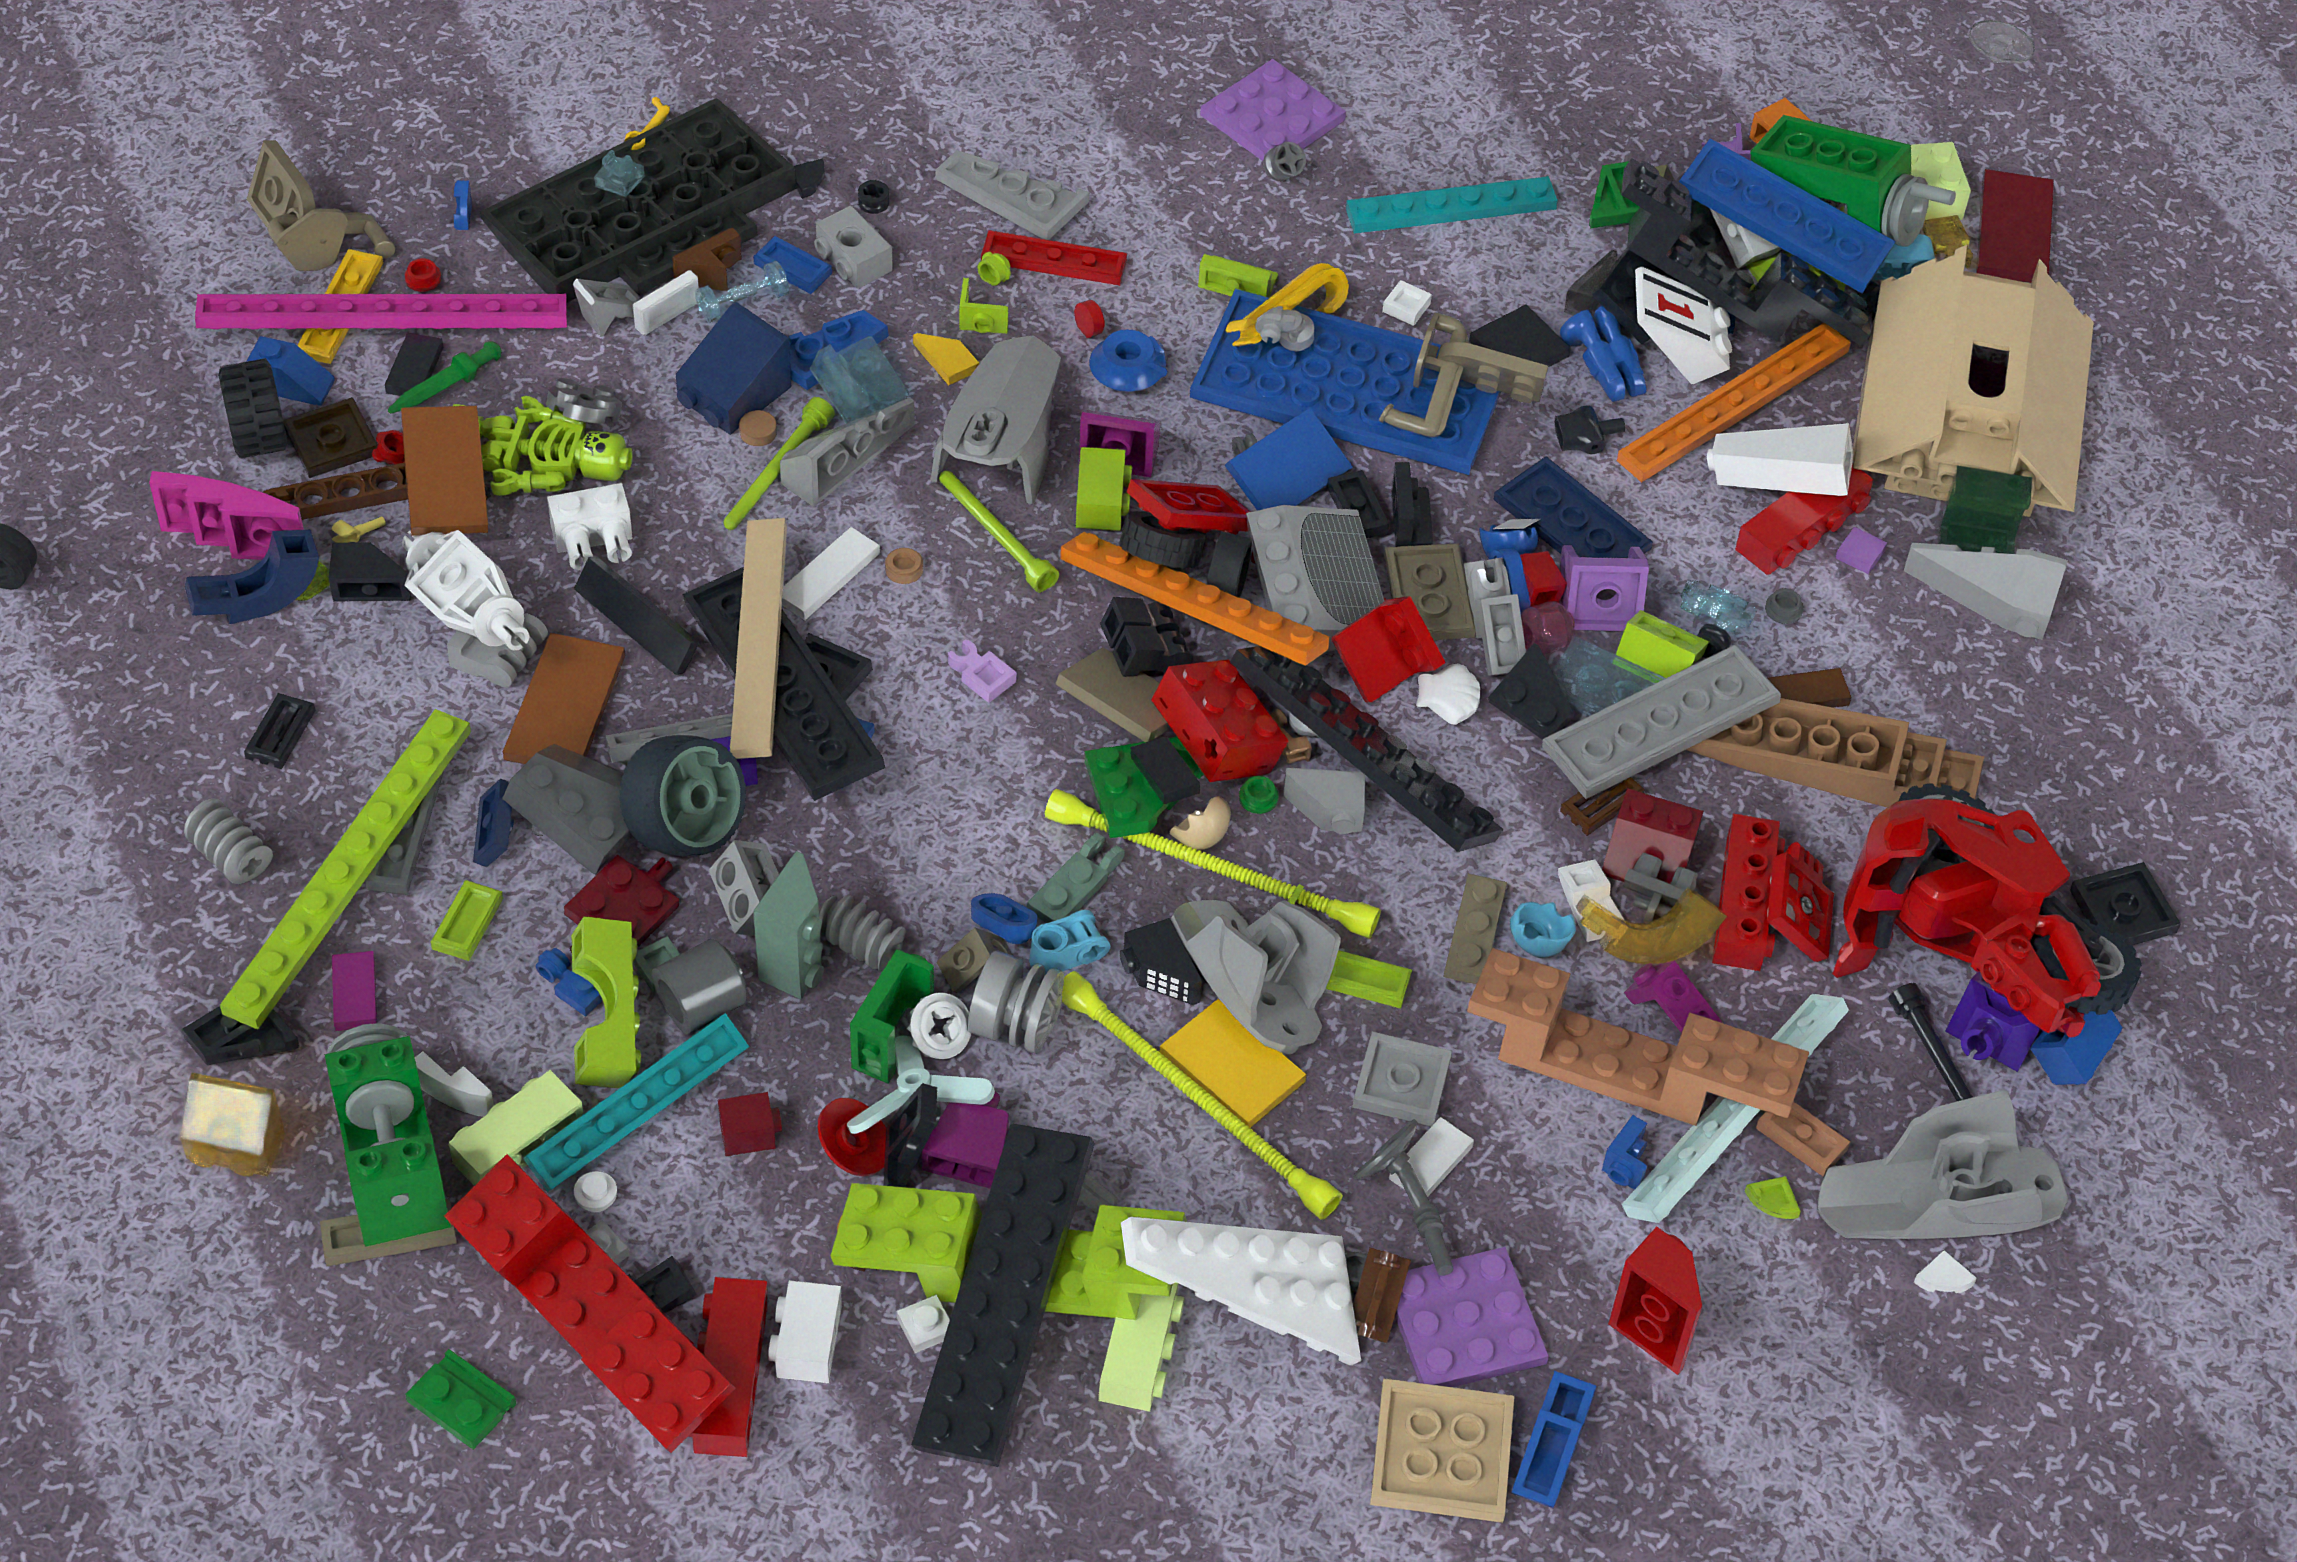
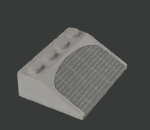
M1281 505L1246 513L1248 538L1252 539V553L1268 610L1277 612L1281 616L1301 625L1310 626L1313 630L1329 636V647L1326 652L1336 650L1331 640L1333 635L1384 602L1358 510Z

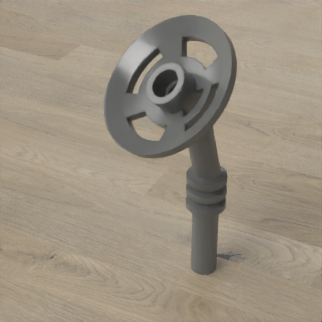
M1413 1119L1384 1143L1373 1157L1354 1173L1353 1177L1355 1180L1364 1179L1384 1169H1387L1391 1175L1394 1173L1398 1175L1415 1209L1413 1217L1420 1236L1427 1241L1438 1275L1445 1276L1450 1274L1454 1268L1442 1236L1444 1226L1438 1214L1437 1206L1430 1203L1411 1164L1408 1162L1410 1157L1404 1152L1411 1142L1418 1122Z

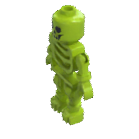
M530 396L521 397L523 407L527 410H522L519 407L514 408L516 418L518 419L516 426L514 420L506 415L485 420L482 416H478L480 438L483 435L490 440L485 445H481L483 469L492 472L494 482H491L490 485L492 493L495 495H509L519 489H523L524 493H533V489H546L547 492H558L565 488L566 481L574 480L578 468L581 469L582 475L588 479L614 482L622 476L624 470H629L632 464V449L626 448L622 435L601 431H590L585 435L586 422L563 416V411H560L558 406H555L554 411ZM453 404V406H466L460 404ZM543 421L536 428L531 439H527L530 432L528 423ZM521 455H529L532 470L523 471V474L516 473ZM538 457H545L546 461H541Z

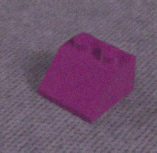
M1083 411L1080 419L1079 464L1081 447L1125 450V465H1132V475L1151 478L1159 447L1160 421L1108 412Z

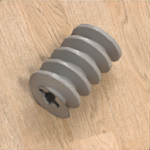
M211 798L201 802L187 818L184 827L186 839L195 845L196 849L204 854L206 859L214 864L230 882L235 884L246 883L259 876L271 863L273 857L272 850L268 846L263 845V841L259 837L253 836V831L247 826H243V822L238 817H234L233 812L229 808L224 807L223 802L219 799Z
M850 894L845 895L840 901H838L836 895L831 896L819 910V919L822 920L820 937H826L828 942L832 945H839L840 949L845 953H852L854 958L859 961H865L866 965L870 968L879 969V972H883L896 949H902L906 929L900 926L890 933L893 927L891 919H884L877 925L880 919L878 911H871L865 917L867 906L863 902L858 903L852 909L854 898Z

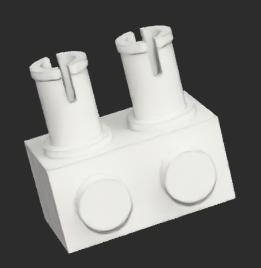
M622 483L547 497L550 524L557 552H568L569 563L573 569L581 570L580 557H582L584 566L588 557H593L590 549L593 546L605 544L607 557L614 563H619L617 550L620 551L622 562L631 557L632 551L628 540L632 539L630 510Z

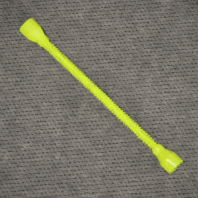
M1055 789L1052 792L1046 806L1045 818L1063 825H1083L1088 828L1095 826L1096 829L1100 828V830L1107 832L1103 815L1099 814L1096 809L1088 807L1073 794L1059 789ZM1149 832L1123 836V839L1132 840V842H1137V844L1142 843V846L1151 847L1153 850L1156 848V851L1165 852L1166 855L1170 854L1171 857L1174 856L1180 860L1184 859L1185 862L1193 863V865L1198 864V867L1203 866L1204 869L1207 868L1209 871H1217V874L1226 875V877H1231V879L1236 878V881L1245 882L1246 885L1250 884L1252 887L1255 885V888L1264 889L1265 892L1269 891V893H1274V895L1279 897L1283 896L1284 899L1288 898L1289 900L1296 889L1295 885L1292 886L1286 882L1282 883L1281 880L1277 881L1276 878L1273 879L1267 875L1263 876L1262 873L1258 874L1257 871L1254 872L1249 870V868L1244 869V866L1235 865V863H1230V861L1225 862V859L1216 858L1214 855L1211 857V854L1202 853L1201 850L1197 851L1195 848L1192 850V847L1183 846L1182 843L1178 844V842L1168 838L1164 839L1163 836L1160 837L1158 834L1155 835V833L1150 834ZM1305 889L1302 890L1296 901L1298 904L1302 903L1303 906L1307 905L1308 908L1312 906L1313 910H1321L1322 913L1326 912L1329 918L1339 921L1350 932L1368 939L1372 937L1381 914V909L1363 902H1343L1338 899H1325L1324 896L1320 897L1319 894L1315 895L1313 892H1306Z
M1070 972L1064 977L1062 1002L1068 1008L1084 1013L1092 1020L1099 1021L1100 1024L1106 1027L1107 1030H1110L1126 1046H1129L1145 1062H1148L1164 1078L1171 1081L1182 1093L1190 1097L1191 1100H1194V1103L1198 1104L1214 1120L1225 1126L1226 1130H1229L1233 1136H1236L1245 1146L1252 1149V1152L1260 1156L1261 1159H1264V1162L1268 1163L1276 1172L1288 1180V1184L1297 1191L1301 1201L1309 1211L1320 1220H1324L1338 1207L1343 1195L1327 1180L1309 1175L1302 1168H1297L1273 1148L1272 1145L1265 1142L1260 1135L1253 1132L1241 1119H1238L1229 1109L1222 1106L1217 1099H1214L1198 1083L1191 1080L1187 1074L1183 1073L1175 1064H1172L1168 1058L1164 1057L1156 1048H1153L1149 1042L1145 1041L1137 1032H1134L1118 1016L1111 1013L1107 1009V1005L1099 999L1092 984L1078 972Z

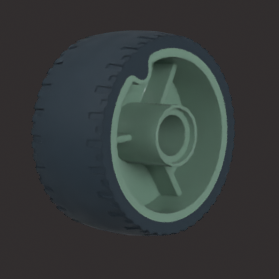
M692 735L659 737L641 746L632 755L631 760L628 761L627 767L624 769L622 782L620 783L621 789L619 790L621 814L631 835L640 844L651 850L675 856L708 854L725 845L732 835L735 834L742 821L741 818L744 815L746 806L745 778L736 758L726 747H723L722 744L716 741Z

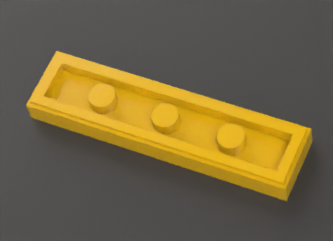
M348 249L325 294H368L383 265L382 256ZM306 328L297 346L315 361L331 364L349 328Z

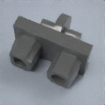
M1642 853L1633 870L1628 869L1623 887L1652 898L1650 900L1636 894L1633 906L1647 911L1643 922L1651 925L1655 914L1670 920L1674 909L1660 904V901L1690 913L1697 894H1694L1697 873L1683 867H1677L1671 884L1656 879L1662 865V860Z

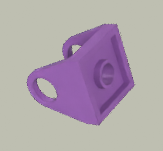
M1563 545L1560 558V572L1567 582L1562 595L1565 630L1624 631L1627 622L1640 610L1644 611L1649 564L1640 547H1630L1628 558L1578 557L1572 545ZM1604 589L1616 591L1615 596L1608 600H1601L1596 597Z

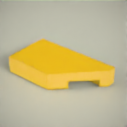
M921 333L913 335L914 346L948 386L971 376L979 365L976 358L960 340Z

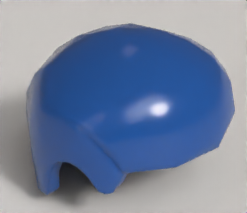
M1491 525L1490 531L1484 530L1483 527L1479 528L1481 545L1488 558L1493 550L1514 548L1522 555L1524 553H1533L1538 547L1539 536L1535 527L1493 529L1497 526Z

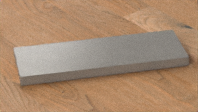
M1735 644L1544 738L1542 748L1583 797L1587 799L1780 703L1781 693Z

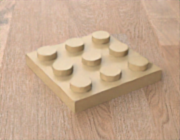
M1383 1378L1370 1505L1503 1523L1506 1509L1514 1396Z

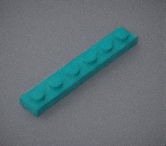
M1549 176L1351 199L1347 200L1346 211L1355 234L1556 210L1558 199Z
M724 1013L523 1157L524 1161L548 1193L750 1046L727 1014Z

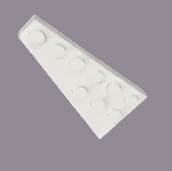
M1130 1217L1121 1222L1126 1265L1170 1285L1177 1282L1195 1291V1296L1205 1301L1217 1300L1228 1305V1311L1281 1335L1290 1333L1307 1341L1306 1346L1320 1352L1324 1349L1338 1355L1339 1361L1345 1364L1354 1365L1361 1361L1342 1236Z

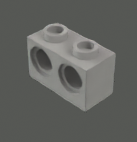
M733 840L709 869V873L734 933L755 936L753 910L779 876V873L765 843Z

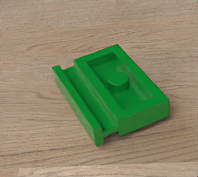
M448 1349L444 1353L445 1357L438 1364L435 1363L405 1394L406 1400L474 1450L503 1419V1415L516 1405V1398Z

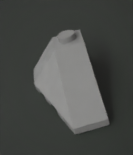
M910 398L904 399L807 439L794 450H789L780 460L781 485L815 507L915 425L914 401Z
M1912 543L1904 572L2006 630L2016 632L2024 637H2034L2043 640L2068 560L2030 549H2017L2016 554L1996 553L1995 547H1982L1981 552L1962 551L1957 545Z

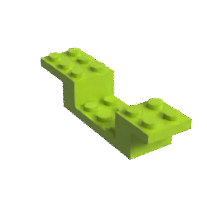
M852 1183L830 1256L834 1265L917 1273L926 1298L937 1295L940 1302L955 1303L982 1218V1212L976 1195L973 1193ZM1100 1205L1093 1231L1069 1229L1045 1312L1136 1320L1142 1294L1170 1296L1173 1284L1165 1283L1126 1265L1121 1222L1130 1217L1187 1222L1185 1212Z

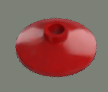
M852 1098L835 1099L822 1109L818 1118V1135L824 1151L839 1168L847 1173L863 1177L878 1173L884 1168L886 1127L883 1121L880 1120L868 1129L852 1134L847 1123L869 1108V1106Z

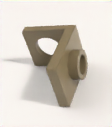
M974 927L937 960V964L953 992H961L981 974L991 953L996 951L992 944L1000 952L1012 955L1002 937Z

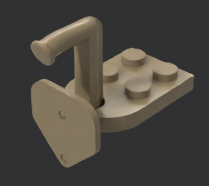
M263 140L246 200L267 227L271 239L296 270L318 271L331 266L338 257L344 234L366 233L375 246L374 252L376 255L382 256L383 259L394 255L396 249L394 243L390 241L373 216L360 212L343 213L339 209H316L309 184L290 160L289 156L276 140Z
M1434 312L1420 350L1413 381V387L1419 388L1425 368L1439 372L1426 418L1401 412L1393 408L1394 405L1390 403L1382 412L1379 422H1386L1394 427L1427 437H1437L1445 429L1460 380L1476 384L1475 387L1484 392L1495 393L1496 391L1511 394V398L1519 402H1540L1548 366L1469 344L1465 327L1459 320ZM1436 330L1452 334L1450 342L1442 344L1440 349L1432 345Z

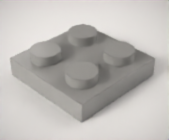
M1372 1031L1352 1108L1406 1121L1415 1119L1418 1124L1432 1126L1437 1116L1452 1050Z

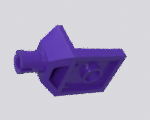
M1977 972L1971 978L1945 1032L1961 1040V1048L1967 1056L1975 1049L1977 1052L1973 1059L1984 1060L1990 1056L2018 1072L2040 1028L2032 1024L2020 1011L2012 1009L2007 998L2003 994L1995 992L1990 984L1983 979L1981 972Z

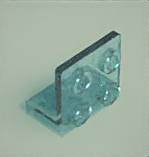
M871 336L837 353L831 344L820 349L810 367L811 372L845 423L907 399L909 391Z

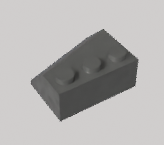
M556 744L535 753L510 779L502 798L595 875L632 836L623 820L624 817L621 814L622 810L619 801L620 783L624 773Z

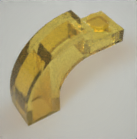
M1690 887L1685 889L1667 914L1647 923H1634L1621 919L1586 894L1583 895L1576 905V909L1583 916L1580 920L1581 924L1597 935H1600L1603 930L1606 932L1599 941L1604 951L1622 960L1640 964L1666 963L1694 952L1711 938L1727 917L1719 907Z

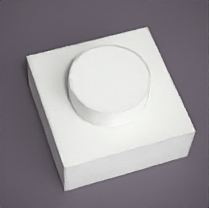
M1400 280L1385 299L1382 312L1414 326L1431 304L1432 294Z
M937 1295L897 1311V1320L914 1353L943 1342L950 1320Z

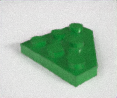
M1178 737L1168 738L1195 777L1200 779L1204 775ZM1144 741L1084 751L1087 772L1101 814L1103 815L1109 838L1149 833L1157 824V817L1165 809L1171 810L1179 801L1163 804L1131 759V747L1146 743Z

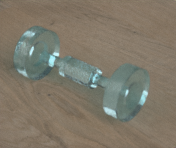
M777 261L765 264L763 268L765 280L755 284L750 281L728 289V294L717 298L709 286L696 289L697 305L707 323L715 322L721 318L719 304L730 300L734 303L756 295L759 289L769 287L776 298L788 295L789 285L781 265Z

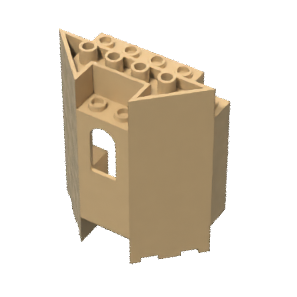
M1967 245L1955 249L1953 256L1941 261L1934 258L1915 266L1910 274L1895 279L1892 276L1882 280L1877 311L1868 342L1853 442V468L1886 474L1884 489L1970 505L1976 508H1986L2028 517L2031 516L2035 504L2074 512L2094 326L2091 318L2087 314L2082 315L2074 305V298L2060 282L2055 283L2047 274V267L2040 259L2032 282L2025 283L1964 271ZM1973 345L2009 351L2005 388L2001 395L1987 398L1971 390L1968 379Z

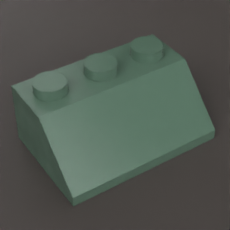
M796 851L753 911L758 980L802 999L809 987L814 989L819 984L824 973V967L821 965L823 943L820 942V929L822 920L819 919L818 898L804 855Z

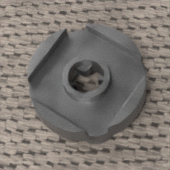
M558 378L556 385L549 388L546 401L547 407L554 411L555 404L564 408L563 416L597 424H604L605 418L611 416L612 422H617L622 408V402L614 397L615 389L605 385H594V388L579 386V382L569 378Z

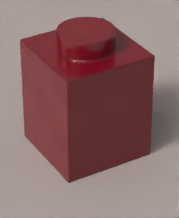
M768 1092L717 1100L725 1157L776 1149L775 1133L782 1132L779 1107H770Z

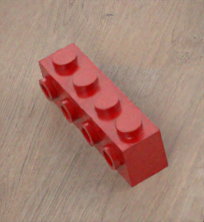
M1732 814L1725 847L1712 963L1760 971L1764 957H1772L1775 934L1768 933L1769 925L1771 924L1767 922V910L1769 908L1773 857L1784 853L1785 838L1779 837L1780 821Z

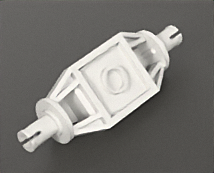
M456 530L448 534L431 532L425 535L412 536L415 539L413 542L406 535L403 537V547L408 551L406 565L409 571L405 586L447 627L474 635L487 646L506 644L511 650H520L523 646L516 640L518 637L526 644L528 643L529 632L522 627L525 619L524 609L513 598L503 571L463 533Z

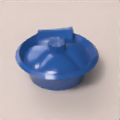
M1119 330L1110 334L1094 348L1089 359L1090 370L1094 377L1103 385L1119 391L1131 392L1146 389L1168 373L1163 345L1153 336L1148 337L1136 330Z

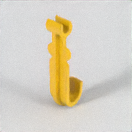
M1326 263L1310 266L1245 318L1229 322L1225 330L1226 333L1240 331V338L1233 342L1232 345L1238 347L1260 342L1262 338L1255 328L1258 317L1278 306H1282L1283 310H1292L1322 285L1326 289V298L1316 311L1327 314L1334 313L1342 306L1348 295L1349 284L1345 273L1339 268H1334Z

